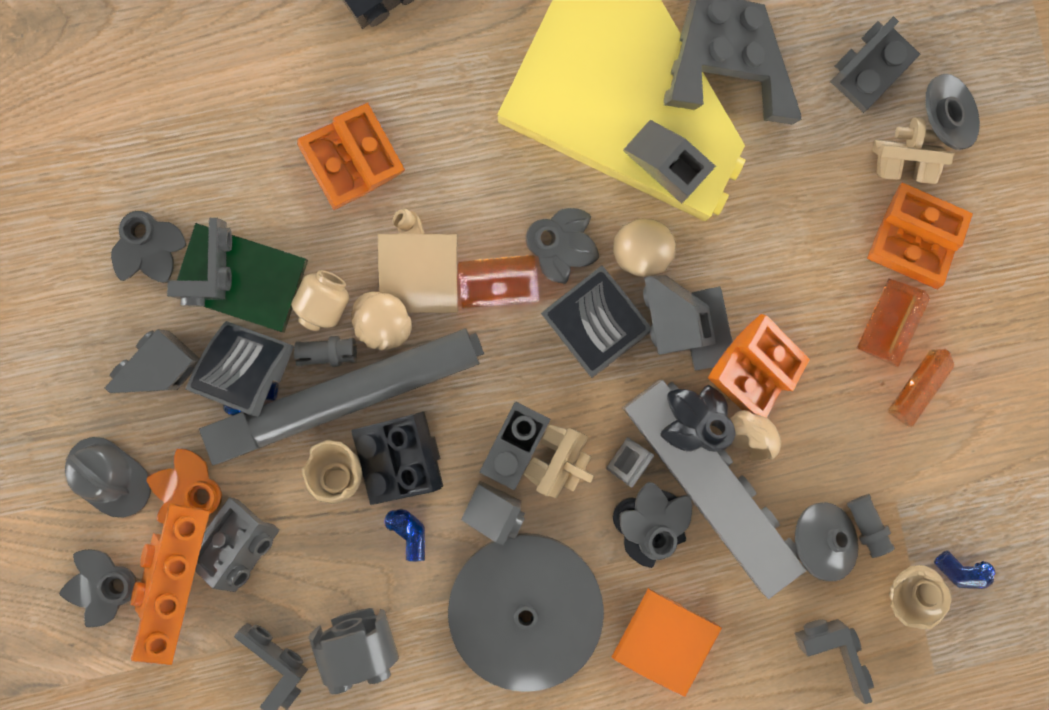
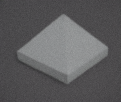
M627 437L606 469L624 483L633 487L646 471L654 455Z

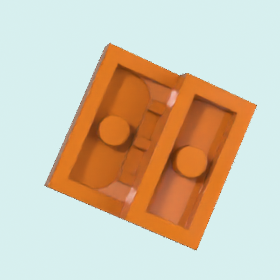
M368 102L334 117L331 124L297 140L299 149L333 210L362 197L405 171Z
M902 182L889 204L867 259L938 290L945 284L955 251L963 246L973 213Z
M760 314L730 344L714 366L708 379L742 411H749L752 414H758L767 418L781 390L793 392L810 359L767 315Z
M648 588L612 658L649 680L686 697L722 628L715 622L684 608L678 602Z

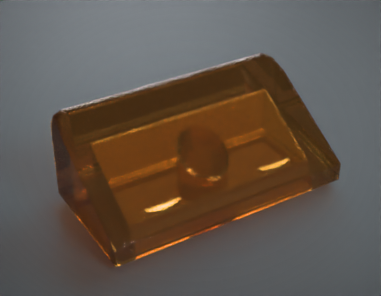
M534 255L462 261L458 263L462 308L539 301Z
M889 278L858 343L857 349L888 364L899 367L929 303L930 297L926 291Z
M929 350L888 409L889 414L908 427H912L954 368V361L948 350Z

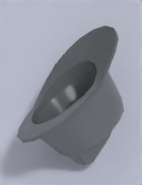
M90 437L81 440L71 449L66 458L65 476L68 486L75 494L81 496L99 511L111 517L124 518L136 514L146 505L151 494V489L146 481L148 477L147 471L139 462L111 441L100 437Z

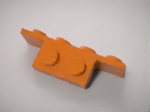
M169 503L162 534L153 533L151 543L144 545L140 559V567L144 568L141 583L136 582L134 584L131 595V606H135L134 609L140 618L131 655L132 661L172 665L209 510Z

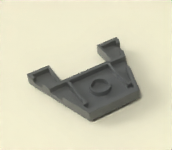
M690 0L679 40L682 42L679 57L672 66L671 75H673L670 89L665 93L664 106L696 110L704 105L702 72L760 81L764 121L792 125L802 120L765 4L745 0Z

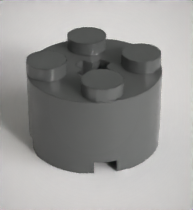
M373 608L356 610L331 619L333 627L323 632L320 625L309 634V641L322 682L325 686H328L330 694L343 693L349 690L353 684L366 680L369 684H376L388 679L391 676L389 668L399 659L386 612L383 609H380L378 615L374 614Z

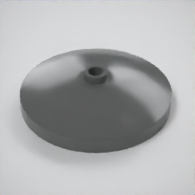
M530 533L517 534L515 540L507 537L504 546L494 541L489 542L475 552L466 561L457 575L451 590L448 606V622L452 640L465 663L477 675L489 683L504 689L521 692L548 689L563 683L576 674L592 656L601 636L604 619L603 600L598 582L583 558L569 546L556 539ZM524 610L530 611L533 614L531 621L523 622L522 617H518L519 613Z

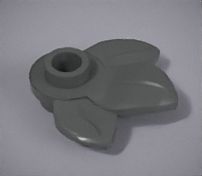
M576 208L561 209L551 219L537 220L528 228L526 232L527 247L531 253L539 257L541 271L549 280L566 284L570 276L571 266H588L598 260L599 253L596 244L584 233L591 219V215L586 211ZM544 231L549 232L552 237L551 243L548 246L544 245L541 241V234Z
M144 211L130 212L120 222L119 235L121 239L111 251L113 269L121 281L129 279L141 270L151 279L166 283L174 269V259L171 252H176L186 247L185 238L181 230L170 222H157L151 214ZM139 224H144L146 232L144 236L138 238L135 235V228Z
M652 482L646 483L637 494L635 510H626L620 513V528L627 540L639 544L641 552L650 559L662 560L671 556L677 548V537L686 531L690 525L692 516L691 498L688 495H683L668 502L666 496L657 485ZM659 533L660 541L658 544L652 545L655 535Z
M81 550L73 554L75 565L80 573L70 579L60 590L59 594L71 604L85 608L84 622L86 627L104 626L115 618L120 605L131 600L132 590L137 579L128 568L115 566L108 554L100 550ZM115 579H120L123 582L124 589L122 592L115 590L113 586Z

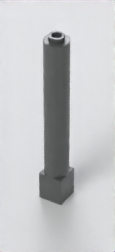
M467 328L265 404L261 409L259 417L241 412L199 428L212 466L477 366L480 364L478 356L484 355V351L477 333L469 335Z

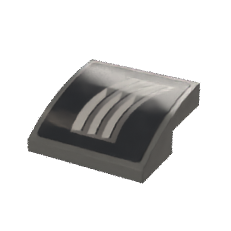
M600 266L541 313L591 378L595 377L646 337L651 329L635 305L603 266Z
M225 321L201 355L185 390L249 415L259 417L272 381L281 382L294 346Z

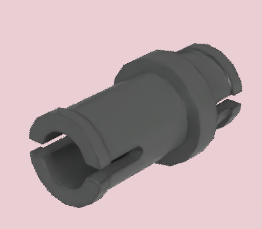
M330 336L327 341L295 342L294 358L299 359L295 363L297 366L330 363L332 367H339L342 365V362L356 363L355 338L340 339L339 336Z
M870 494L849 501L847 503L848 508H850L862 534L859 536L862 545H867L871 557H880L893 551L895 547L888 536L891 534L888 525H883Z

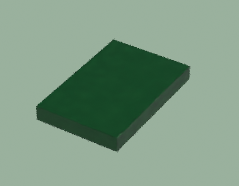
M195 223L177 281H208L209 227ZM232 235L231 251H226V267H230L232 275L231 288L229 291H226L225 300L205 299L204 307L285 333L293 309L291 304L301 284L308 259Z

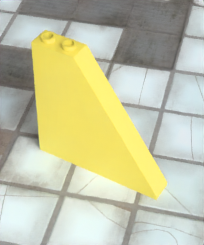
M552 0L497 114L498 123L703 221H707L713 213L719 216L729 194L723 192L729 178L734 181L737 179L746 159L740 157L745 144L703 72L704 105L696 110L664 106L665 93L670 89L673 75H671L672 66L679 57L682 42L679 41L681 33L662 0ZM650 120L687 139L716 166L682 204L623 151Z

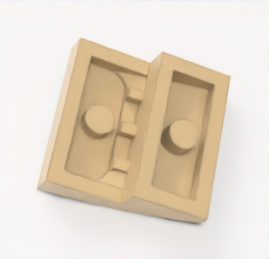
M378 234L379 292L391 294L399 298L404 304L407 313H458V235Z

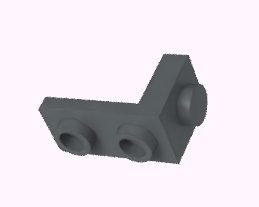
M209 218L208 281L168 280L167 296L181 299L180 306L204 307L205 299L225 300L226 291L230 290L232 283L230 267H226V251H231L232 231L230 228H227L225 221L220 218Z
M839 619L830 622L815 620L803 626L804 630L794 633L799 648L808 657L839 647L855 696L864 705L872 702L869 689L874 688V684L867 667L860 664L857 652L861 651L862 648L854 628L849 629Z
M246 623L238 630L234 637L283 675L259 708L262 710H278L281 706L288 710L301 692L296 685L308 669L302 665L304 662L297 653L288 648L283 650L272 642L273 637L266 629L256 624L252 626Z

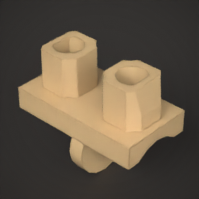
M914 117L909 128H896L895 138L907 139V143L874 139L872 151L878 155L877 175L881 178L901 179L904 161L911 160L916 161L913 174L915 181L937 184L943 165H952L953 152H946L944 147L923 145L924 141L935 143L937 135L933 130H926L925 119L921 117Z
M552 425L548 426L542 438V444L556 451L550 464L534 457L524 472V475L538 486L536 491L545 496L549 495L557 498L563 486L574 491L580 478L589 483L592 482L594 475L585 470L591 456L582 452L588 436L569 427L566 430Z

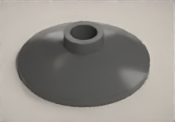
M941 74L930 81L926 90L925 102L928 120L936 135L945 145L955 150L969 148L977 140L980 128L979 113L975 100L967 86L954 75Z
M827 502L813 504L802 512L796 525L795 544L803 566L811 575L822 581L831 582L845 578L854 568L858 557V537L851 519L841 508Z

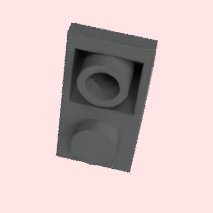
M652 120L623 149L630 158L681 204L716 167L687 139Z
M667 275L644 277L646 286L643 290V297L646 306L651 312L653 324L651 325L650 334L654 346L658 349V355L716 344L709 305Z
M157 329L155 332L152 330L139 340L136 345L138 351L129 361L127 359L123 360L110 373L112 380L106 385L105 389L109 393L178 390L193 373L200 358L169 330Z
M515 401L479 473L515 490L551 419Z
M479 481L461 520L489 539L504 546L507 537L515 540L525 519V513L520 511L521 500Z

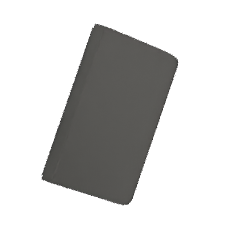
M720 286L692 292L693 295L709 305L716 341L715 345L690 349L694 371L713 368L733 342Z

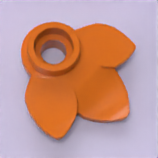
M179 448L176 450L174 468L155 472L148 476L146 480L152 492L164 502L156 518L162 524H164L169 503L207 509L210 511L209 514H212L218 509L222 501V492L219 485L209 478L207 463L201 456L188 449ZM200 489L206 490L209 494V499L206 503H201L198 500L197 494Z

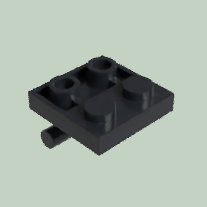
M425 411L351 430L370 505L431 493L442 489L441 487L444 486L437 462L441 458L435 436L431 437Z

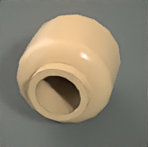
M318 270L317 274L306 275L291 304L294 312L299 316L298 322L314 331H319L321 327L331 328L336 326L350 298L348 291L345 289V281L323 270Z

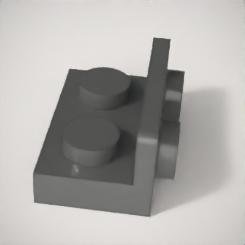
M894 16L884 26L877 21L861 38L866 43L865 46L858 53L850 49L834 66L840 72L830 82L863 113L921 55L893 28L899 22Z
M229 497L204 533L195 572L213 589L236 592L247 582L251 570L261 556L271 548L273 539L278 534L279 529L274 524L260 520L240 500Z

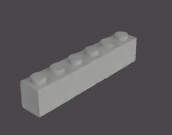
M658 380L623 406V410L687 495L690 496L693 503L759 591L766 598L770 599L806 572V569L799 561L800 558L796 550V544L790 538L785 541L776 531L780 523L766 506L763 509L758 507L752 499L757 493L743 475L738 479L728 467L733 461L725 450L712 452L701 447L687 452L670 445L660 436V433L666 426L677 420L669 406L667 394L672 390L678 389V387L673 382L666 385L663 380Z

